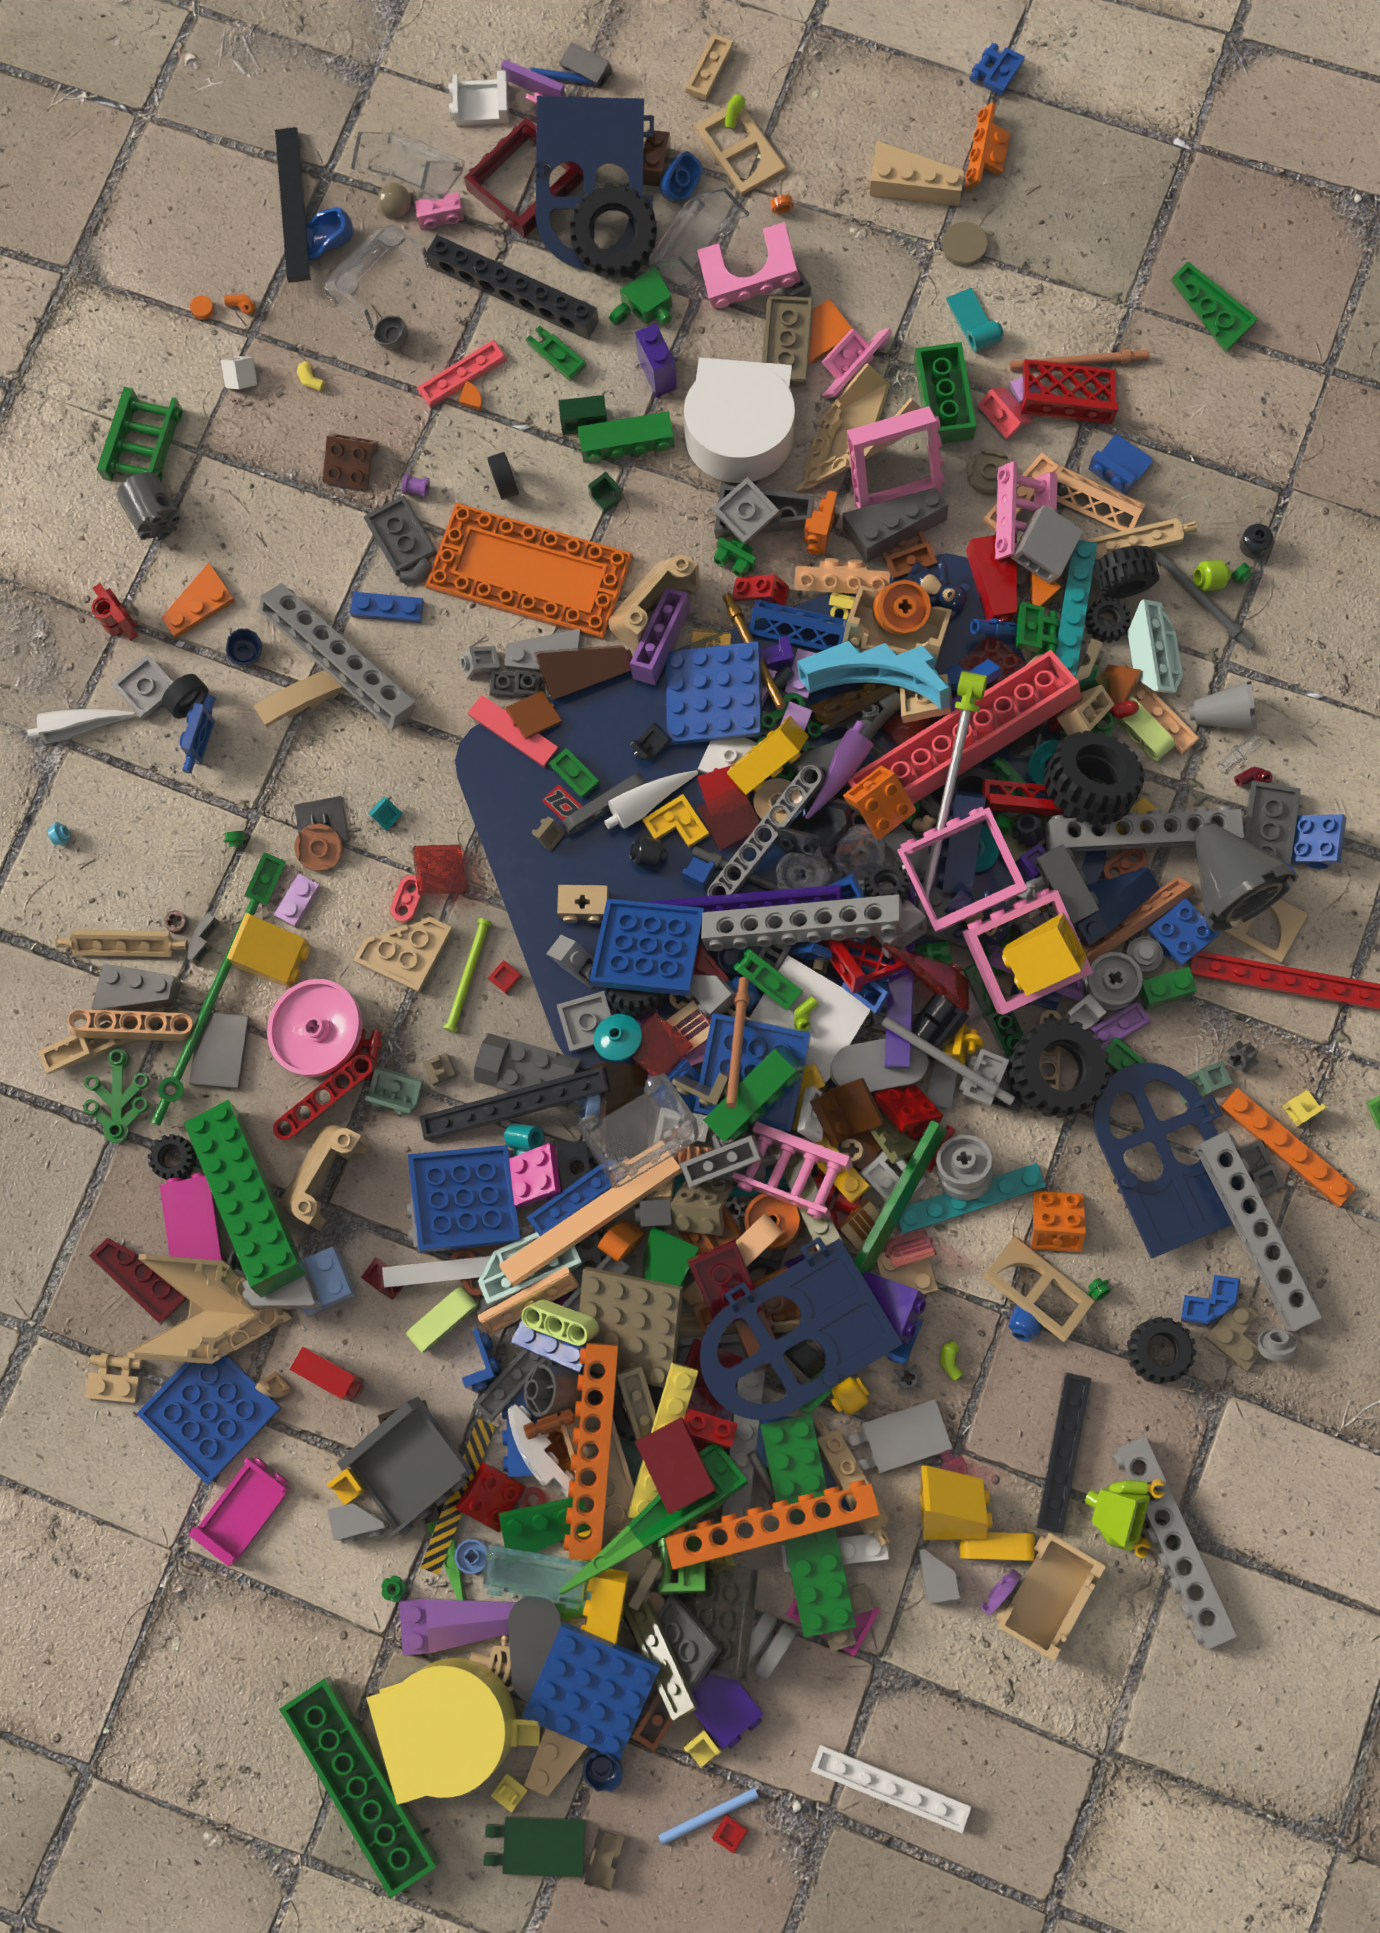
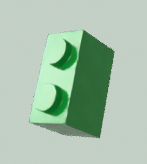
M1187 967L1143 980L1139 995L1144 1009L1149 1010L1192 997L1197 991V987L1190 968Z

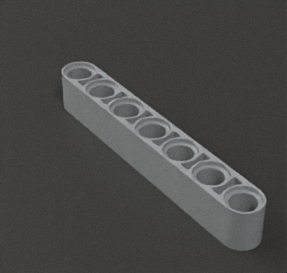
M808 765L798 773L710 885L708 896H716L715 891L719 886L725 888L726 895L736 894L779 840L777 830L780 827L788 828L823 784L825 776L820 768ZM815 770L818 774V779L815 783L809 784L806 775L809 771ZM798 789L802 792V800L799 803H793L791 794L794 790ZM780 809H784L787 812V818L782 823L776 820V813ZM766 828L772 833V837L768 842H764L761 839V832ZM752 847L756 850L757 854L756 858L750 862L746 859L745 854ZM734 867H738L741 870V877L736 881L730 875Z

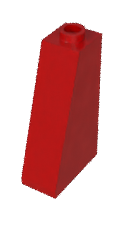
M1015 532V543H1017V534H1016V532ZM996 535L973 538L970 540L965 551L986 620L999 619L1002 622H1011L1017 612V562L1011 556L1001 560L995 559Z

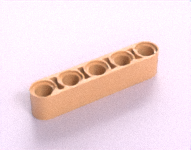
M78 1009L72 1011L68 1017L70 1032L79 1038L186 1041L193 1029L190 1016L183 1013ZM80 1019L87 1022L85 1026L80 1028L74 1026L75 1021ZM102 1021L112 1022L109 1028L104 1029L99 1026ZM131 1021L138 1024L136 1028L131 1030L124 1027L126 1023ZM153 1023H161L163 1027L160 1030L155 1031L150 1028V1025ZM183 1023L188 1028L185 1031H177L175 1026Z
M766 1213L736 1241L746 1267L783 1233ZM696 1280L683 1292V1298L692 1308L693 1304L704 1300Z

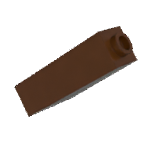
M622 645L534 652L552 700L631 671L630 662L633 657L630 649L626 650Z

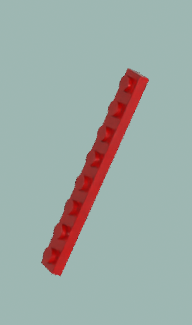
M1200 951L1190 960L1189 968L1194 977L1380 1011V984L1204 951Z

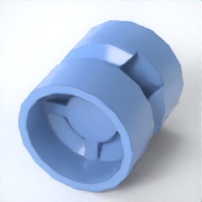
M482 1539L465 1540L455 1550V1563L459 1570L464 1573L474 1574L482 1572L488 1568L492 1561V1550L488 1543Z

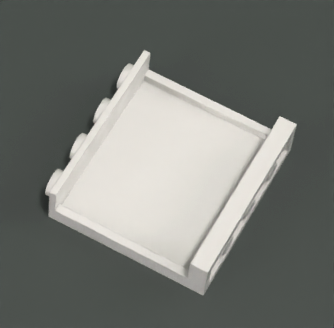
M787 956L778 972L803 992L788 1011L764 993L750 1019L795 1029L794 1010L810 996H813L819 1006L810 1012V1029L806 1032H811L812 1034L805 1068L815 1063L825 1083L828 1084L831 1077L830 1065L834 1056L839 1050L852 1043L872 1010L839 985L792 957Z

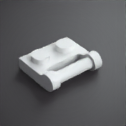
M882 1150L860 1174L887 1202L899 1177L885 1163L888 1157ZM903 1159L895 1164L904 1171L908 1162ZM924 1176L920 1180L916 1190L927 1180Z

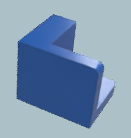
M693 857L688 868L683 869L682 879L705 890L715 872V862L710 860L709 863Z

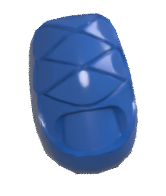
M688 151L678 155L662 176L660 182V193L670 202H678L689 198L700 180L702 174L701 162Z

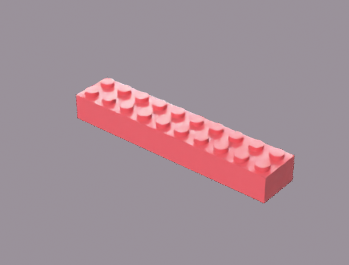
M1051 650L986 690L983 699L976 701V706H980L979 713L971 712L958 776L1081 699L1079 681ZM956 709L856 772L847 782L849 790L880 766L896 774L913 804L945 785L962 709Z

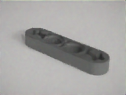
M640 773L632 775L563 820L562 826L569 835L578 832L610 811L609 800L647 782Z

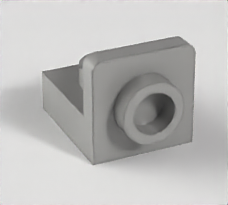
M495 646L468 647L460 660L461 669L464 670L466 678H471L477 672L498 671L500 668Z

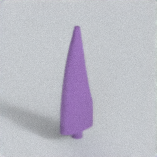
M857 721L853 729L850 728L846 731L834 752L824 783L806 814V819L813 816L842 789L874 746L870 740L861 735L866 726L864 723Z

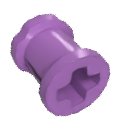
M405 474L402 482V494L421 495V498L426 499L430 489V478L419 479L411 477L410 474Z

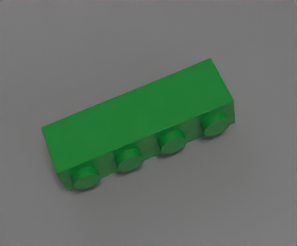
M669 411L577 427L583 462L596 463L601 459H619L624 455H642L647 451H665L674 447V436Z

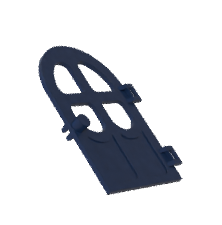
M537 96L536 223L540 237L547 249L557 259L569 266L588 270L584 267L582 261L578 260L574 249L565 246L555 235L549 216L551 211L555 209L574 210L576 204L582 201V196H553L550 192L551 173L557 166L563 163L571 162L577 164L584 173V195L593 192L596 172L602 165L608 163L618 165L625 170L629 177V190L632 188L637 190L638 195L644 196L650 208L653 209V196L643 195L644 137H654V116L644 115V99ZM644 121H650L649 132H644ZM630 217L627 228L619 241L614 246L602 250L616 253L627 249L632 244L635 237V227ZM594 221V224H593V227H592V236H593V239H594V233H595V221Z
M1137 1063L1114 1073L1108 1079L1107 1088L1101 1089L1103 1092L1101 1098L1095 1101L1093 1109L1094 1131L1114 1176L1113 1183L1119 1187L1117 1191L1124 1198L1150 1258L1153 1259L1232 1225L1233 1223L1201 1160L1193 1165H1185L1178 1162L1167 1141L1168 1133L1190 1124L1198 1128L1204 1141L1218 1135L1212 1120L1223 1115L1214 1095L1202 1099L1197 1089L1185 1076L1170 1067L1157 1063ZM1156 1080L1174 1088L1187 1101L1186 1112L1165 1121L1158 1120L1144 1090L1147 1082ZM1119 1093H1128L1132 1096L1144 1122V1128L1134 1134L1118 1139L1113 1136L1110 1129V1109L1114 1098ZM1207 1103H1212L1215 1114H1211ZM1146 1142L1154 1144L1163 1164L1160 1177L1150 1182L1138 1180L1136 1174L1129 1172L1124 1161L1126 1150ZM1221 1154L1219 1157L1220 1164L1227 1167L1229 1159L1226 1155ZM1233 1177L1231 1180L1232 1187L1235 1190H1239L1241 1186L1239 1179ZM1245 1200L1243 1202V1209L1246 1213L1250 1214L1252 1206L1248 1200Z
M819 1236L800 1248L805 1259L751 1292L745 1282L724 1294L730 1304L714 1317L704 1334L700 1349V1366L709 1391L730 1412L753 1420L780 1418L805 1405L903 1344L840 1238L825 1246ZM818 1244L820 1250L810 1255L807 1250ZM743 1290L745 1295L734 1301L732 1295ZM782 1296L792 1300L798 1306L801 1319L796 1329L780 1339L774 1340L770 1337L758 1317L757 1308L772 1297ZM738 1318L744 1319L758 1341L760 1349L757 1353L734 1367L725 1368L719 1363L717 1358V1349L721 1336L732 1321ZM803 1340H814L824 1350V1370L819 1377L811 1382L799 1384L787 1366L783 1354L786 1350ZM765 1363L771 1364L786 1389L785 1397L777 1402L767 1404L753 1403L742 1399L736 1391V1382Z

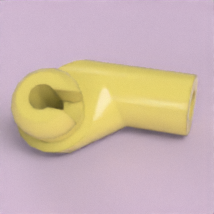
M309 362L300 363L297 367V373L301 383L306 387L322 392L325 387V381L313 377L312 369H310L312 365Z

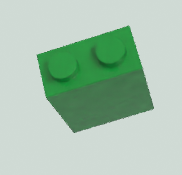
M652 1227L642 1258L643 1279L685 1287L692 1271L687 1260L697 1256L699 1247Z

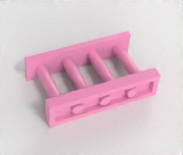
M1015 461L998 467L996 560L1014 555L1017 543H1015V530L1024 532L1028 523L1016 520V507L1033 512L1043 505L1052 507L1055 510L1057 509V473L1048 472L1033 479L1017 474V462ZM1017 484L1034 489V502L1016 497Z
M756 1121L752 1131L758 1138V1145L763 1157L768 1146L772 1144L780 1146L782 1152L767 1185L754 1180L762 1161L760 1160L750 1164L744 1176L736 1172L733 1173L732 1177L737 1183V1187L747 1192H751L753 1189L807 1211L806 1214L813 1218L821 1220V1217L829 1219L831 1214L828 1208L823 1206L837 1174L841 1173L842 1170L850 1172L853 1165L850 1157ZM796 1152L803 1155L805 1161L791 1193H787L777 1189L791 1155H794ZM819 1161L827 1164L828 1171L813 1203L800 1198L814 1164H817Z

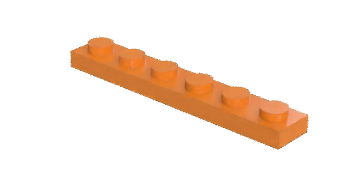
M1238 1088L1220 1106L1221 1110L1253 1137L1261 1139L1265 1147L1335 1206L1340 1207L1356 1189L1346 1178Z

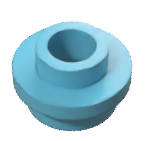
M56 822L48 829L49 838L54 845L64 846L68 844L70 832L65 825Z

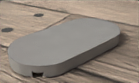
M886 1038L848 1045L839 1050L830 1065V1074L836 1086L864 1078L870 1093L916 1083L924 1076L927 1070L928 1056L926 1052L911 1044V1069L885 1068Z

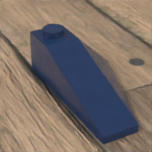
M1146 867L1121 874L1118 877L1107 880L1103 879L1097 881V883L1086 885L1088 890L1093 891L1097 896L1099 910L1073 924L1080 942L1090 946L1112 931L1160 889L1149 868Z

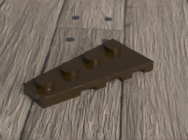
M865 682L807 707V709L812 710L809 718L832 727L900 689V687L884 683Z

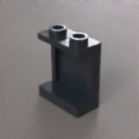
M812 797L804 807L805 815L791 829L780 827L777 832L782 850L823 859L852 828V815L850 805L829 801L813 816L806 819L805 816L815 800Z

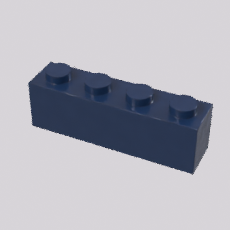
M955 791V798H952L950 807L952 819L960 817L963 820L970 816V811L980 807L984 809L985 795ZM982 822L949 837L948 846L943 845L941 860L945 861L944 870H939L938 884L942 885V892L957 894L963 887L972 896Z

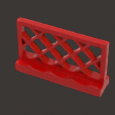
M1024 359L1021 414L1104 424L1113 423L1118 412L1114 369ZM1029 368H1036L1042 374L1035 377L1029 372ZM1060 371L1064 377L1058 380L1051 372ZM1076 373L1083 374L1087 379L1081 383L1074 375ZM1099 376L1109 377V383L1103 385L1096 378ZM1044 377L1053 383L1049 388H1046L1040 382ZM1067 380L1076 386L1071 391L1063 385ZM1091 382L1099 390L1091 393L1085 386ZM1035 385L1042 393L1029 392V388ZM1058 388L1064 396L1054 395L1051 391ZM1080 390L1087 399L1077 398L1074 394ZM1103 393L1109 401H1101L1097 396Z
M870 936L866 944L852 941L853 938L841 941L832 939L817 942L819 945L831 950L833 956L829 960L853 994L862 991L864 984L906 969L907 964L898 952L890 957L894 959L896 964L887 965L881 963L883 957H886L882 949L869 946L871 939L878 941L874 936ZM849 947L863 951L861 957L851 955L848 951ZM866 952L880 955L878 962L864 958ZM865 965L876 969L875 972L865 975L861 970V966Z

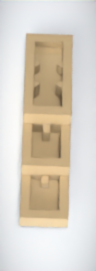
M323 670L272 694L253 705V707L268 728L286 716L291 718L307 707L315 708L345 688Z
M131 1021L126 1023L124 1027L131 1030L136 1028L138 1024ZM106 1022L100 1025V1027L104 1029L109 1028L112 1023ZM72 1035L38 1051L46 1074H51L99 1057L136 1040L79 1038Z

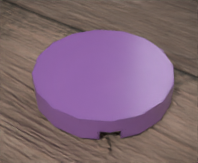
M1011 1569L1009 1574L1004 1575L990 1591L988 1604L983 1602L980 1610L987 1616L991 1615L1010 1594L1020 1580L1021 1575L1015 1569Z

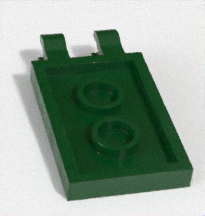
M506 1816L505 1824H487L485 1826V1837H504L503 1853L485 1852L483 1866H503L502 1874L583 1877L586 1819Z

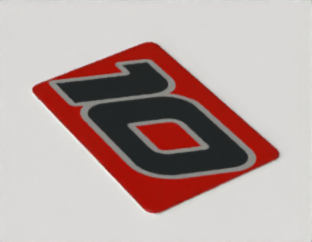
M557 785L542 800L562 821L582 808L560 785Z

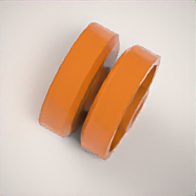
M909 580L896 581L880 590L875 597L872 607L873 617L879 628L887 634L895 636L915 632L924 626L930 615L931 603L925 589L916 582ZM899 605H902L904 610L899 609Z
M765 1194L758 1195L750 1202L745 1210L744 1217L746 1231L765 1213L770 1218L774 1216L777 1219L776 1224L783 1231L766 1249L777 1251L788 1248L796 1242L801 1233L803 1222L800 1210L796 1206Z

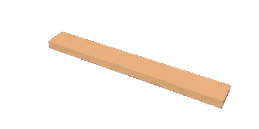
M665 1151L499 1264L500 1269L512 1286L515 1287L682 1172L681 1167L671 1154Z

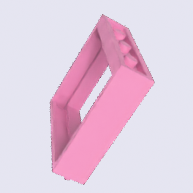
M929 406L847 430L854 499L858 509L935 487L942 494L941 484L944 483V476L940 466L943 465V459L939 452L942 442L937 432V429H940V421L938 416L934 417ZM926 430L930 477L869 495L864 448Z
M983 807L974 809L969 812V817L963 820L960 817L952 819L946 823V828L939 831L937 828H933L923 833L924 838L915 841L914 838L907 840L897 850L935 933L1023 894L1028 890L990 808L983 809ZM986 821L1015 884L937 919L908 856Z
M1049 888L1038 891L1035 893V898L1029 901L1026 898L1012 903L1013 908L1004 911L1003 908L989 914L991 918L983 922L981 919L972 921V923L967 925L968 929L962 931L994 1007L999 1014L1004 1015L1093 973L1086 957L1081 972L1028 996L1022 990L1004 999L977 937L986 931L1051 902L1056 915L1065 914L1078 938L1058 890L1049 891Z

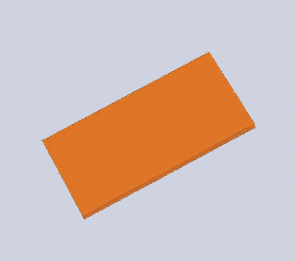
M456 503L425 586L426 589L566 630L581 629V634L604 640L609 626V619L613 615L633 554Z

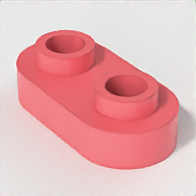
M405 876L400 881L395 893L390 912L399 923L410 922L417 912L424 893V885L417 876ZM411 886L416 887V891L413 893L408 892ZM403 908L408 909L405 915L400 914V910Z

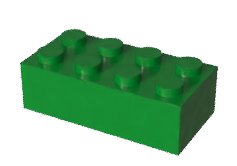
M962 342L915 348L914 367L921 408L929 406L934 417L938 416L940 429H937V432L940 435L942 444L974 439L976 421Z
M785 1046L775 1048L738 1085L736 1108H728L726 1106V1097L703 1121L723 1142L730 1139L733 1141L737 1138L740 1139L750 1129L747 1125L758 1121L767 1112L765 1109L767 1105L775 1104L784 1096L785 1093L782 1090L785 1087L793 1086L803 1077L800 1072L805 1067Z

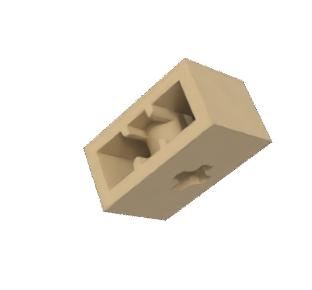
M1099 685L1081 692V699L1068 706L1057 717V720L1068 736L1077 732L1082 734L1084 731H1091L1115 704L1104 687Z
M558 885L557 914L559 919L565 923H577L578 920H588L589 923L594 924L602 923L607 898L609 899L608 886ZM582 901L587 902L585 909H580Z

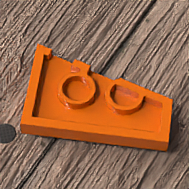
M208 562L161 618L175 639L234 603L235 600Z

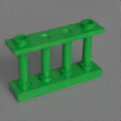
M123 388L97 466V471L102 479L112 481L114 474L117 472L129 475L151 472L155 473L162 481V469L177 423L181 421L183 416V409L177 398L172 397L169 407L139 401L133 388ZM139 410L166 417L162 428L133 422L134 413ZM131 431L159 437L155 448L128 443L125 440L128 432ZM126 451L152 457L149 469L119 463L121 453Z

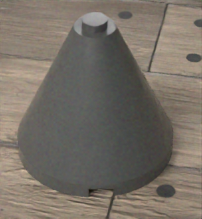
M1205 823L1196 830L1197 834L1194 838L1204 915L1207 925L1213 932L1229 930L1232 928L1230 922L1241 919L1245 923L1259 915L1291 889L1288 885L1290 879L1293 882H1296L1298 879V875L1291 865L1217 824Z

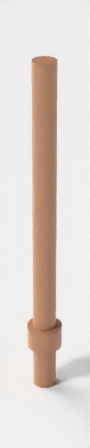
M1122 349L1120 352L1030 360L1072 365L1108 362L1125 364L1131 363L1133 360L1149 359V350L1131 351L1130 349ZM1024 360L1009 361L1010 371L1023 370Z
M747 977L739 978L738 992L735 994L734 999L736 1014L726 1101L728 1108H736L745 1015L750 1001V995L748 994L749 979Z

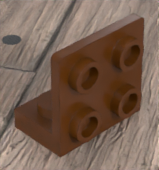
M340 434L328 435L326 438L323 483L367 490L369 487L372 453L378 451L379 441Z
M864 1078L828 1089L810 1101L831 1147L839 1145L854 1134L881 1126L884 1123Z

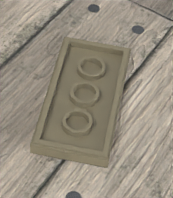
M767 295L762 363L792 365L790 384L807 385L813 298Z

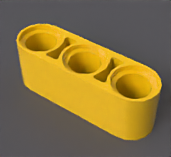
M987 1532V1539H959V1558L1034 1561L1036 1558V1550L1034 1549L1036 1546L1035 1533Z

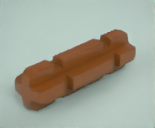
M565 1409L560 1411L561 1414L559 1415L555 1413L538 1419L535 1424L533 1422L525 1424L523 1428L527 1439L538 1437L537 1434L539 1433L543 1435L560 1429L563 1424L565 1426L573 1424L575 1418L572 1410Z

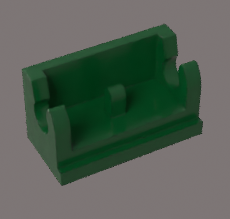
M604 395L558 400L563 435L578 433L577 427L607 422Z

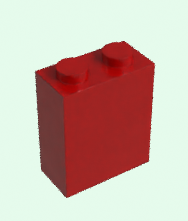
M305 1347L301 1348L289 1369L345 1401L352 1402L354 1398L358 1399L364 1389V1385H362L363 1378Z

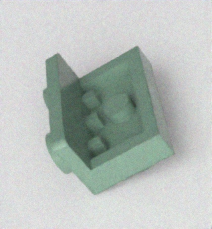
M377 1066L374 1069L370 1091L365 1095L364 1100L371 1102V1105L383 1108L386 1106L392 1108L398 1114H411L418 1108L424 1080Z

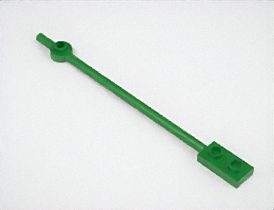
M263 852L244 895L245 898L250 899L245 913L254 916L259 904L267 906L286 861ZM242 920L172 1076L163 1079L159 1084L158 1094L161 1100L151 1120V1123L155 1125H161L170 1103L178 1101L183 1094V1085L180 1080L232 966V963L227 959V955ZM168 1086H173L175 1088V1093L173 1095H169L166 1093V1088Z

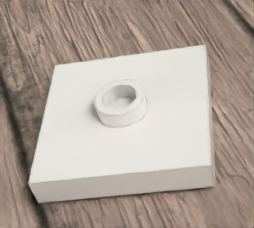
M747 738L710 741L698 771L706 774L714 771V768L721 769L733 765L754 745L756 746L757 743Z

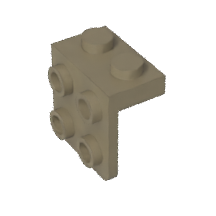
M730 1070L718 1074L712 1089L686 1076L673 1078L672 1084L677 1086L676 1091L690 1096V1093L699 1097V1102L712 1107L713 1104L718 1105L727 1097Z
M685 1179L670 1204L673 1230L721 1236L724 1232L722 1208L733 1190V1183L716 1179L689 1187Z
M613 1533V1534L611 1535V1537H610V1539H609L607 1545H608L619 1533ZM644 1548L610 1568L629 1572L626 1599L628 1606L637 1611L641 1603L645 1605L651 1594L649 1588L653 1580L657 1581L660 1578L664 1569L660 1554L648 1548Z

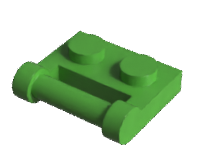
M689 1537L687 1546L691 1551L696 1552L701 1549L702 1541L699 1537ZM665 1538L658 1540V1548H661L662 1566H664L661 1574V1584L658 1585V1593H706V1561L678 1568V1583H671V1561Z

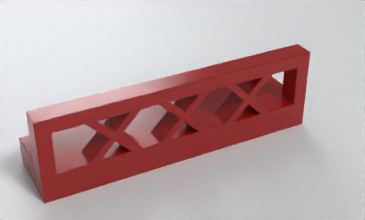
M989 779L983 781V795L986 797L984 809L990 808L993 811L1030 813L1044 816L1065 815L1061 808L1058 809L1054 805L1053 799L1034 797L1038 791L1045 792L1048 796L1044 785ZM990 787H998L1004 795L991 794ZM1015 789H1020L1027 797L1012 796L1010 793Z

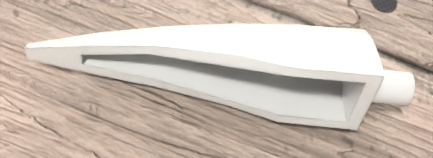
M73 709L39 713L37 715V728L27 730L29 739L41 737L44 744L68 740L83 732L135 717V712L109 709Z
M689 771L663 777L609 800L612 817L604 821L606 827L610 829L619 824L623 828H627L644 818L668 795L699 774L698 771Z

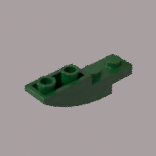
M973 963L962 970L982 1011L981 1014L1005 1057L1010 1058V1056L1014 1055L1013 1048L1015 1044L1021 1040L1024 1034L1013 1010L1004 1015L997 1013L977 965Z

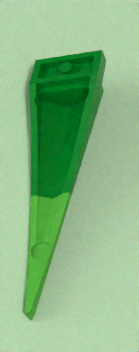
M713 1443L699 1453L717 1491L672 1515L668 1514L658 1494L598 1555L560 1589V1595H564L727 1502L728 1498L748 1485V1480L721 1446Z

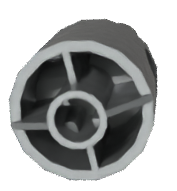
M145 472L131 475L117 490V499L141 540L159 537V539L167 538L171 534V529L182 519L160 478L155 473Z
M842 739L801 753V756L792 763L795 773H799L805 766L813 765L820 768L826 778L834 752ZM815 770L809 771L806 775L809 784L815 783L818 779V775L814 778L812 777ZM847 783L842 787V789L848 787ZM820 787V788L818 789V791L814 794L813 798H816V797H817V795H818V793H819L821 787Z
M539 1364L533 1367L527 1375L524 1385V1399L529 1412L537 1417H546L555 1413L559 1415L561 1414L560 1411L571 1409L573 1415H575L576 1401H581L582 1391L577 1390L578 1374L580 1373L559 1365ZM590 1371V1374L596 1377L595 1372ZM596 1390L589 1392L587 1397L588 1401L592 1404L598 1403Z

